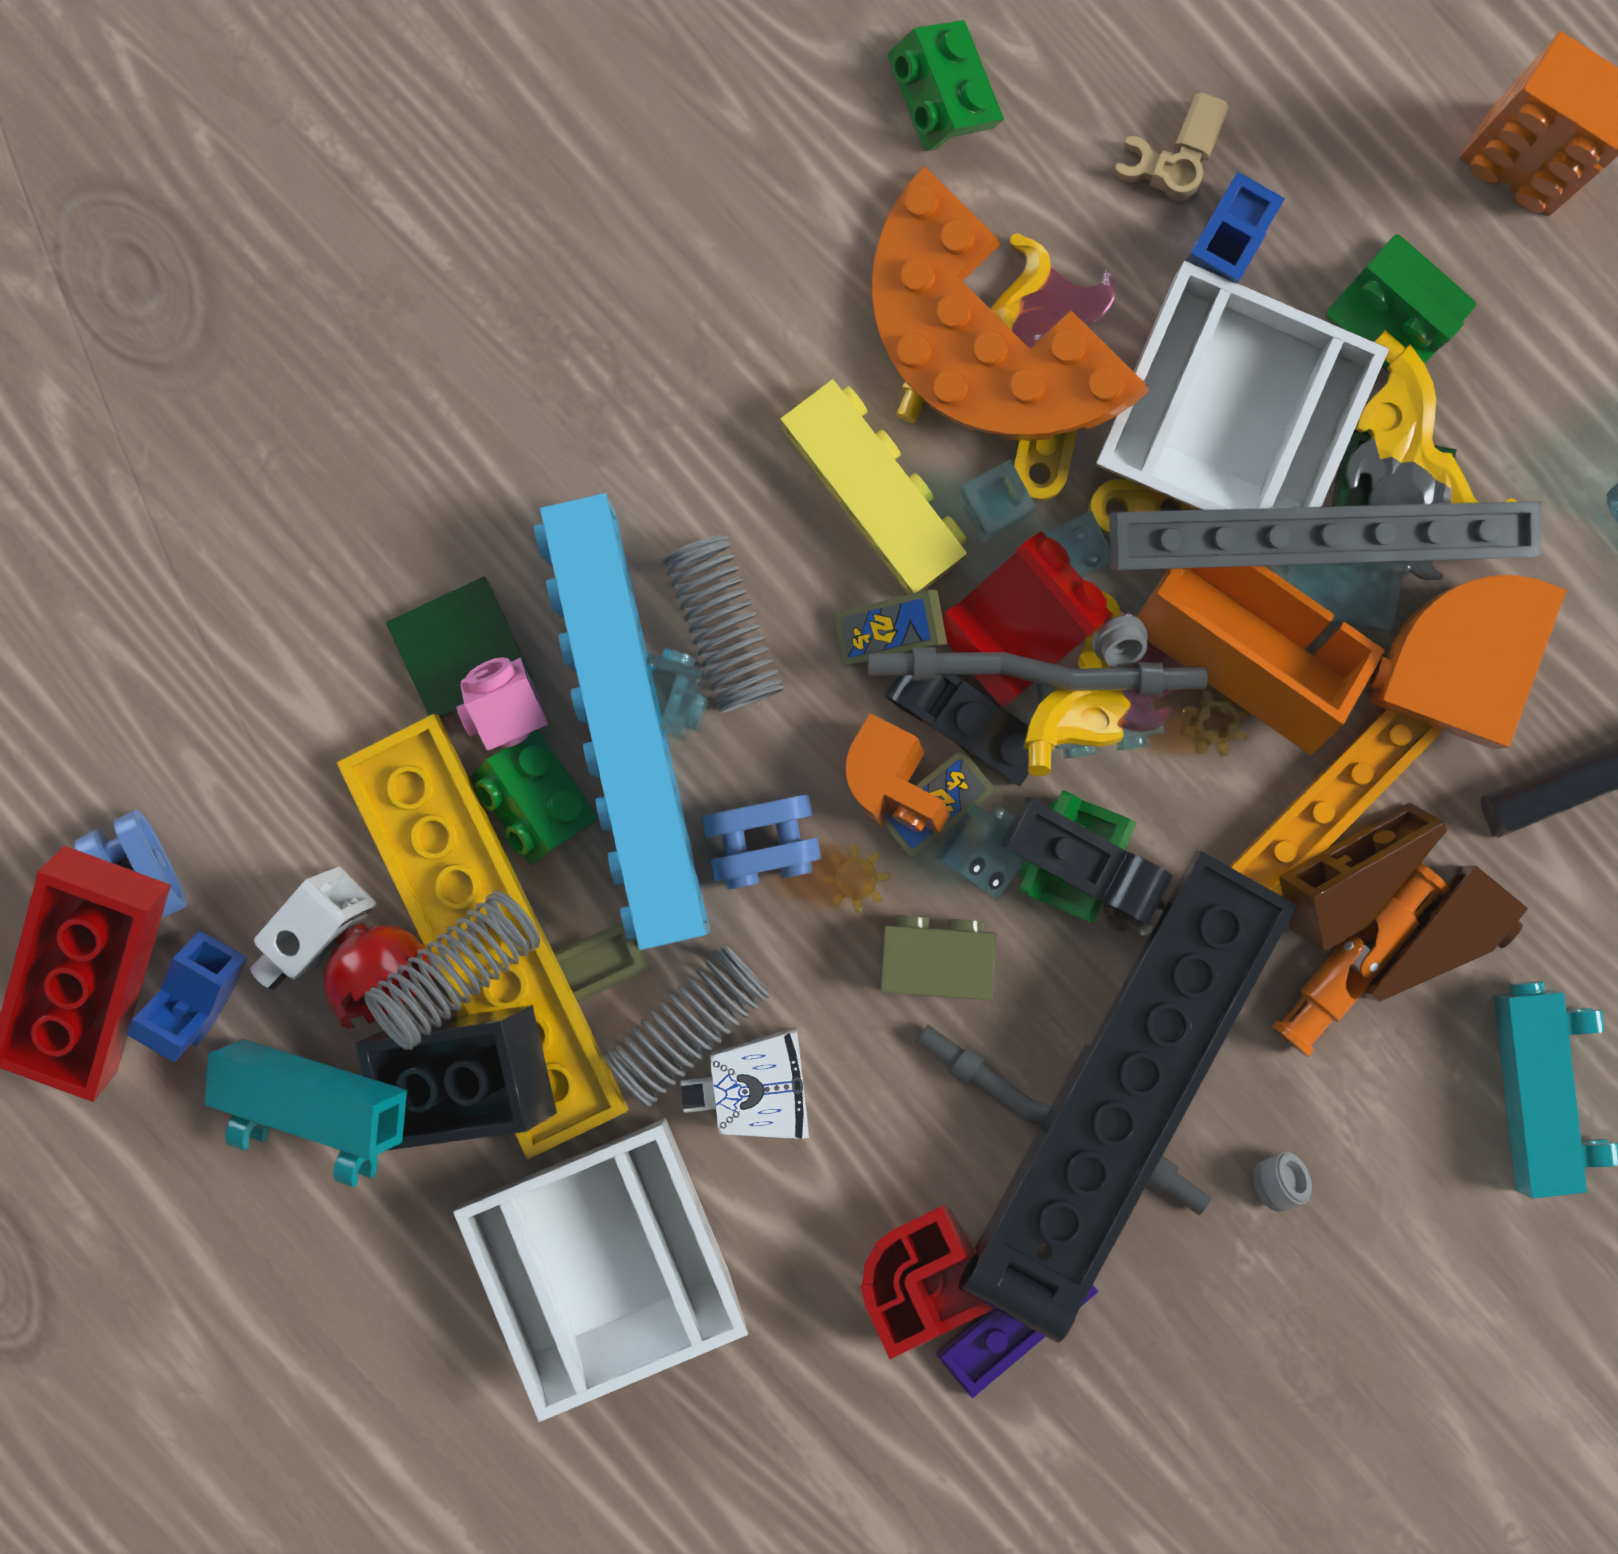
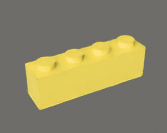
M832 379L780 418L781 429L908 594L924 591L964 561L967 552L962 546L968 542L967 538L950 516L941 520L930 506L929 502L934 499V496L922 478L915 472L908 477L900 467L896 459L901 456V453L883 429L874 433L862 417L868 412L867 408L850 386L841 390L834 379Z

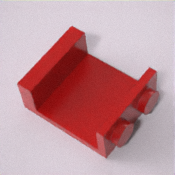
M1039 531L1022 543L1008 560L963 600L942 615L947 644L955 653L1005 652L1056 664L1113 616L1106 607L1107 601L1100 589L1092 582L1084 581L1070 565V557L1065 548L1055 539L1047 538L1042 531ZM975 674V677L1002 708L1006 707L1034 683L1002 674Z

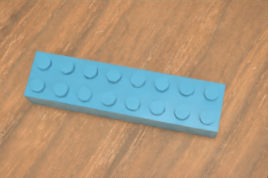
M606 493L542 507L540 512L543 523L534 525V532L541 558H545L547 565H553L555 578L547 579L546 585L553 612H557L559 618H565L567 632L558 634L565 666H570L571 671H576L580 687L572 688L571 696L578 722L582 721L583 725L588 724L592 742L583 743V749L590 776L600 777L604 796L595 798L602 830L613 831L617 851L608 853V860L615 886L625 884L629 906L620 908L626 938L628 941L637 939L639 950L707 935L711 931L615 509Z

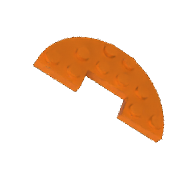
M924 166L906 186L887 217L877 245L872 273V301L881 340L889 358L916 395L933 410L968 430L975 432L976 429L989 434L1005 436L1008 440L1025 441L1053 439V435L1072 432L1086 427L1087 430L1116 417L1149 392L1147 384L1071 310L1030 349L963 282L1000 246L997 237Z

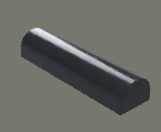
M1618 741L1482 796L1481 807L1492 836L1500 838L1617 790Z

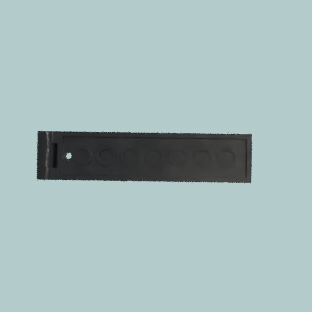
M1196 851L1091 1045L1085 1044L976 1244L974 1248L976 1252L966 1265L959 1282V1289L1057 1343L1065 1338L1108 1255L1297 907L1295 903L1203 851ZM1041 1244H1046L1045 1251L1042 1254L1036 1255V1248Z

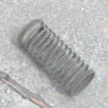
M717 535L696 541L669 553L664 557L663 563H665V568L668 569L667 575L676 577L671 583L672 587L681 588L676 593L677 599L685 600L681 604L680 609L690 611L684 618L686 622L694 623L690 626L689 633L699 634L693 640V644L703 646L699 649L697 655L708 657L702 663L703 668L712 669L707 673L706 679L717 680L711 685L710 689L714 692L723 691L715 698L717 706L720 707L718 711L723 713L770 697L782 691L784 685L781 684L782 680L774 679L725 697L754 682L776 675L778 670L773 669L752 678L720 686L748 671L772 663L774 658L769 657L740 669L716 674L733 664L765 653L770 648L769 646H763L731 659L710 663L727 653L752 645L765 638V635L760 634L732 646L705 652L728 639L760 628L761 625L757 622L723 636L701 640L720 629L755 617L757 613L755 611L747 612L720 624L696 629L714 618L741 610L752 603V600L748 599L712 614L691 618L708 607L745 595L748 591L746 588H741L706 603L687 606L703 596L733 587L744 579L741 576L731 578L700 592L682 595L697 585L714 581L738 571V565H731L694 581L678 583L691 574L720 566L734 559L735 554L729 553L708 560L691 569L673 572L677 568L697 563L728 549L731 544L728 541V536Z
M492 891V894L486 896L485 903H478L476 905L475 911H467L466 918L457 919L456 926L447 927L446 934H438L436 942H428L427 950H418L417 957L408 958L407 965H399L397 973L388 974L387 981H379L377 988H370V991L365 992L367 1007L391 1039L404 1049H413V1046L421 1043L419 1032L424 1035H430L431 1027L429 1024L434 1027H440V1017L450 1019V1009L460 1011V1001L462 1003H470L469 993L480 995V986L490 987L489 978L499 980L500 971L509 972V963L518 964L519 955L528 956V951H535V948H539L540 937L529 916L515 900L501 891ZM497 902L505 906L516 917L528 935L530 942L521 935L513 923L503 914ZM484 907L486 909L488 917L480 913V908ZM475 915L479 925L471 921L470 916ZM483 921L503 939L512 952L514 959L508 956L495 942ZM461 923L467 925L469 933L461 928ZM474 929L495 949L505 967L500 965L485 949ZM451 931L457 932L460 941L451 936ZM465 938L482 953L495 975L479 961ZM441 939H447L450 949L441 943ZM512 942H514L519 948L523 949L524 952L518 949ZM455 945L473 962L485 982L472 972L457 951ZM432 946L438 948L441 958L432 952ZM422 954L428 955L432 967L422 960ZM446 954L449 955L464 971V973L472 982L475 990L471 988L461 978V976L457 973V971L454 969V967L448 960ZM412 962L418 963L423 975L412 968ZM436 962L455 980L465 997L450 984ZM402 970L408 971L413 983L402 976ZM427 970L445 988V990L452 998L454 1004H452L438 989V987L435 985V983L429 976ZM392 978L398 979L404 993L393 985ZM417 978L435 996V998L442 1006L444 1012L441 1011L430 999V997L426 994V992L418 982ZM382 986L389 988L394 1001L382 991ZM408 987L419 997V999L428 1008L434 1020L417 1003V1001L409 991ZM400 998L413 1010L424 1028L412 1017ZM379 1003L384 1007V1009L386 1010V1012L388 1013V1015L390 1016V1018L392 1019V1021L395 1023V1025L390 1021V1019H389V1018L387 1017V1015L384 1013V1011H383L382 1008L380 1007Z
M722 945V949H718V952H715V957L735 979L748 998L708 960L705 963L707 967L724 985L739 1006L727 997L701 969H696V973L718 997L730 1015L713 1001L691 977H687V982L703 998L722 1025L683 986H678L679 992L697 1010L713 1033L705 1028L673 994H669V999L686 1016L704 1042L694 1035L665 1003L660 1002V1008L680 1028L696 1052L683 1042L655 1011H650L651 1017L673 1039L687 1060L672 1049L646 1019H641L643 1027L667 1051L678 1069L660 1055L637 1028H632V1033L656 1057L670 1079L648 1060L629 1037L623 1036L624 1043L649 1068L661 1087L649 1079L619 1045H614L615 1051L608 1050L607 1054H603V1059L612 1073L643 1105L651 1107L652 1103L657 1102L658 1096L656 1091L663 1094L667 1092L665 1082L675 1085L676 1078L674 1074L684 1077L685 1069L683 1065L688 1068H694L692 1056L702 1060L704 1054L701 1048L706 1051H712L713 1045L710 1039L721 1043L722 1037L718 1029L725 1034L731 1033V1028L727 1021L735 1026H739L740 1019L736 1012L743 1017H749V1010L744 1002L751 1008L758 1009V1002L754 995L761 1001H766V998H770V993L766 987L726 945Z

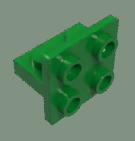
M1396 234L1325 312V317L1335 326L1372 342L1387 330L1405 348L1411 345L1425 364L1436 351L1449 342L1464 325L1463 321L1474 310L1476 302L1401 235ZM1384 360L1382 368H1384L1390 374V372L1387 370V367L1390 364L1386 360Z

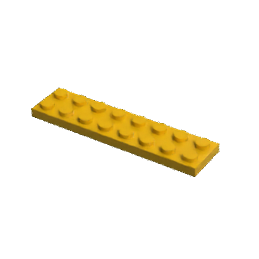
M432 714L336 762L426 949L428 942L437 941L438 934H446L447 927L456 926L457 919L466 918L467 911H475L478 903H485L486 896L492 894V891H501L515 900L529 916L540 937L539 948H535V951H528V956L519 955L518 964L509 963V972L500 971L499 980L489 978L490 987L480 986V995L469 993L470 1003H462L460 1001V1011H456L458 1016L533 1005L557 1114L527 1132L515 1133L527 1160L626 1113L629 1108L603 1059V1054L439 715ZM497 902L503 914L513 923L521 935L530 942L528 935L516 917L505 906ZM484 907L480 908V913L488 917L486 909ZM470 916V920L479 925L476 916ZM483 921L495 942L508 956L514 959L512 952L503 939ZM461 923V928L469 933L467 925ZM474 929L485 949L500 965L505 967L495 949ZM451 931V936L460 941L457 932ZM465 938L479 961L495 975L482 953ZM441 939V943L450 949L447 939ZM512 942L518 949L524 952L523 949L519 948L514 942ZM455 945L457 951L472 972L485 982L473 962ZM432 946V952L441 958L438 948ZM446 954L448 960L450 961L454 969L457 971V973L461 976V978L471 988L475 990L472 982L464 973V971L449 955ZM436 962L450 984L465 997L455 980ZM448 994V996H449V998H450L452 1004H454L452 998H451L450 995Z

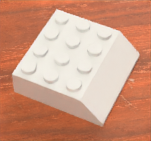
M1184 261L1174 276L1133 371L1147 384L1149 392L1133 406L1112 419L1095 466L1197 510L1321 507L1389 349Z
M666 1118L465 1201L453 1212L539 1422L748 1335L747 1326L729 1270Z

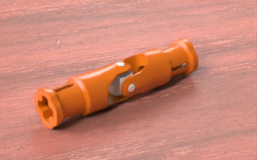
M1420 863L1370 925L1340 943L1333 953L1326 958L1300 989L1302 997L1282 1021L1276 1020L1271 1028L1304 1056L1309 1057L1314 1051L1312 1045L1332 1021H1341L1366 991L1373 979L1420 926L1418 918L1438 895L1443 896L1450 887L1426 865ZM1375 942V945L1371 950L1368 947H1366V945ZM1349 967H1352L1353 970L1348 974Z

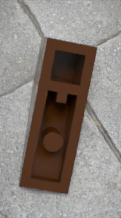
M1408 803L1279 876L1283 897L1297 905L1289 920L1290 930L1325 952L1368 927L1447 832L1446 822Z
M1461 866L1447 883L1450 887L1443 896L1438 895L1418 918L1420 926L1373 979L1362 995L1367 999L1381 1002L1491 953L1497 946L1500 949L1505 948L1521 931L1523 924L1519 919L1528 908L1479 867Z

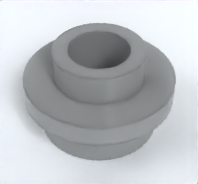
M1113 617L1107 620L1095 632L1092 639L1093 650L1099 659L1106 661L1111 667L1123 668L1130 666L1140 660L1147 650V629L1137 617Z

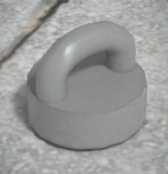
M1288 1151L1281 1152L1259 1162L1253 1169L1252 1180L1255 1191L1263 1204L1276 1212L1290 1210L1306 1204L1310 1199L1312 1192L1311 1178L1306 1166L1295 1154Z

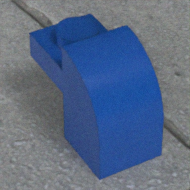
M1237 171L1186 261L1238 284L1266 236V231L1285 198Z
M199 930L172 958L161 989L132 1019L126 1035L175 1063L190 1045L197 1047L211 1029L232 994L247 957Z

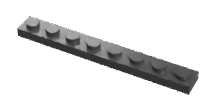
M1541 501L1109 513L1111 571L1542 557Z

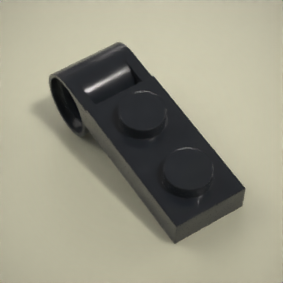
M897 675L884 696L897 707L921 722L928 724L1014 785L1021 787L1029 775L1028 750L1023 749L1029 726L958 676L936 675L935 681H913L912 675Z
M1025 797L1000 844V847L1144 925H1148L1173 877L1171 873L1158 865L1125 851L1029 797Z

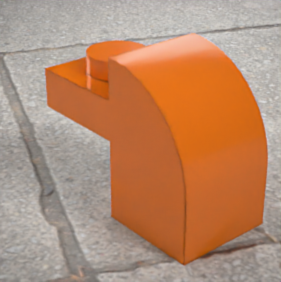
M869 713L853 740L846 759V777L853 796L865 815L879 827L883 826L893 809L895 811L892 817L904 826L916 832H921L925 826L940 834L950 817L944 801L908 782L925 754L918 737Z

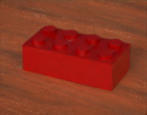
M65 845L38 870L0 1013L1 1069L88 1101H95L118 1072L128 1037L126 1034L134 1016L171 887L170 884Z

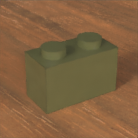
M896 915V925L884 924L879 990L881 993L992 1001L997 934L984 932V921L951 919V929L929 928V917Z

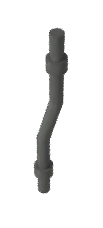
M935 647L912 648V653L868 654L867 657L868 676L912 675L913 681H935L936 675L1002 674L1069 691L1136 690L1139 696L1162 695L1163 690L1206 689L1207 687L1206 667H1163L1162 662H1138L1136 668H1069L1005 652L936 653Z
M929 1024L926 1026L916 1040V1043L951 1067L948 1073L965 1085L970 1081L1024 1121L1042 1125L1052 1105L1034 1101L983 1064L985 1058L973 1049L966 1046L963 1050ZM1162 1155L1147 1185L1159 1194L1163 1191L1167 1192L1197 1215L1202 1214L1210 1203L1211 1197L1177 1173L1178 1166Z

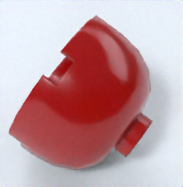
M358 924L347 929L337 938L338 947L330 954L323 969V989L329 1007L340 1025L347 1029L355 1028L351 1018H357L362 1015L368 1024L376 1021L365 1002V992L370 991V988H377L379 981H387L388 974L397 973L398 966L407 965L408 958L417 957L418 950L426 949L416 936L394 925H375L367 928L365 924ZM422 954V960L432 967L428 955ZM412 962V968L423 975L418 963ZM402 970V976L413 983L408 971ZM427 970L429 976L433 980L435 977ZM392 978L393 985L404 993L398 979ZM382 986V991L394 1001L389 988ZM408 987L413 997H417V995ZM379 1003L384 1013L388 1015L384 1007Z

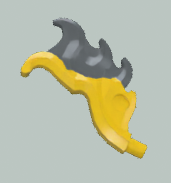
M1385 330L1374 343L1389 349L1385 360L1390 364L1387 367L1390 374L1385 386L1364 406L1357 422L1356 430L1360 433L1369 432L1371 440L1360 445L1351 454L1346 464L1345 477L1349 489L1357 487L1360 474H1367L1371 484L1368 506L1479 503L1474 498L1452 454L1443 453L1434 446L1432 437L1436 395L1432 378L1425 364L1411 345L1405 348ZM1508 498V499L1504 500L1503 502H1517V501H1516L1514 498ZM1433 561L1403 562L1407 570L1417 578L1424 580L1443 579V574L1432 565Z

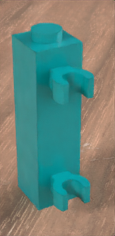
M1544 981L1511 983V993L1493 995L1515 1190L1532 1199L1587 1193L1585 1168L1618 1166V1143H1608V1139L1581 1141L1569 1035L1605 1032L1603 1012L1601 1009L1593 1010V1008L1566 1010L1564 992L1545 990Z
M246 1039L208 1053V1062L205 1070V1106L232 1114L225 1131V1141L229 1146L247 1150L249 1148V1138L264 1142L268 1138L270 1127L341 1150L334 1164V1181L355 1187L358 1183V1174L368 1178L375 1176L378 1165L377 1155L402 1143L407 1093L405 1089Z

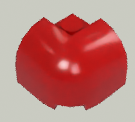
M940 1206L891 1230L874 1243V1247L865 1261L860 1288L865 1308L889 1359L899 1356L994 1309L959 1289V1282L963 1271L975 1251L958 1219L947 1206Z

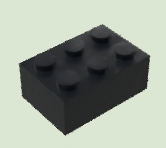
M533 1005L441 1019L440 1027H434L429 1024L431 1027L430 1035H424L419 1032L421 1043L413 1046V1049H404L399 1046L384 1030L355 1043L364 1077L407 1090L403 1140L401 1144L389 1150L527 1132L557 1114Z

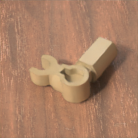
M1196 93L1193 96L1174 145L1179 153L1173 154L1163 150L1161 154H1158L1151 150L1150 145L1144 139L1137 136H1127L1124 149L1138 154L1141 161L1132 167L1117 162L1114 175L1127 183L1138 182L1142 179L1151 181L1150 187L1163 191L1173 201L1184 202L1192 199L1201 187L1204 171L1200 161H1207L1210 158L1229 109L1228 104L1222 99L1205 93Z

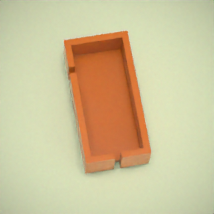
M1560 30L1493 104L1459 158L1469 164L1470 171L1479 179L1492 184H1500L1503 181L1510 185L1509 190L1515 194L1516 201L1527 210L1535 213L1544 212L1550 216L1600 173L1603 168L1618 157V67Z
M1266 566L1167 569L1156 585L1155 590L1136 616L1147 629L1148 642L1184 667H1206L1208 684L1311 756L1344 725L1385 651L1349 624L1343 622L1311 655L1305 649L1331 623L1335 615Z

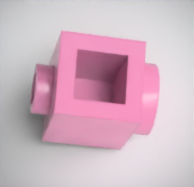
M503 657L486 661L471 670L466 678L461 680L460 686L464 704L457 706L458 714L468 735L471 737L479 733L487 751L498 746L506 748L517 745L524 741L530 732L548 725L542 701L521 658L512 662L508 658Z

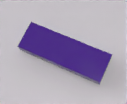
M1092 1285L1082 1305L1099 1292L1094 1285ZM993 1309L974 1319L936 1352V1355L973 1399L1046 1336Z

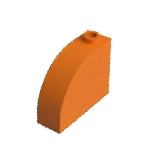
M1497 575L1466 582L1432 597L1406 620L1395 636L1387 657H1381L1369 678L1368 687L1374 689L1370 704L1490 749L1509 748L1567 590L1535 578L1518 575Z

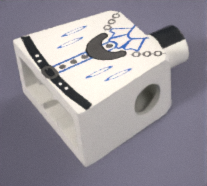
M340 866L306 879L255 937L254 943L263 954L251 966L252 975L263 986L275 990L287 976L296 979L315 969L338 946L337 938L347 929L358 925L378 903Z
M797 1029L785 1030L712 1052L710 1055L711 1077L681 1080L684 1113L716 1109L719 1134L794 1139L809 1138Z

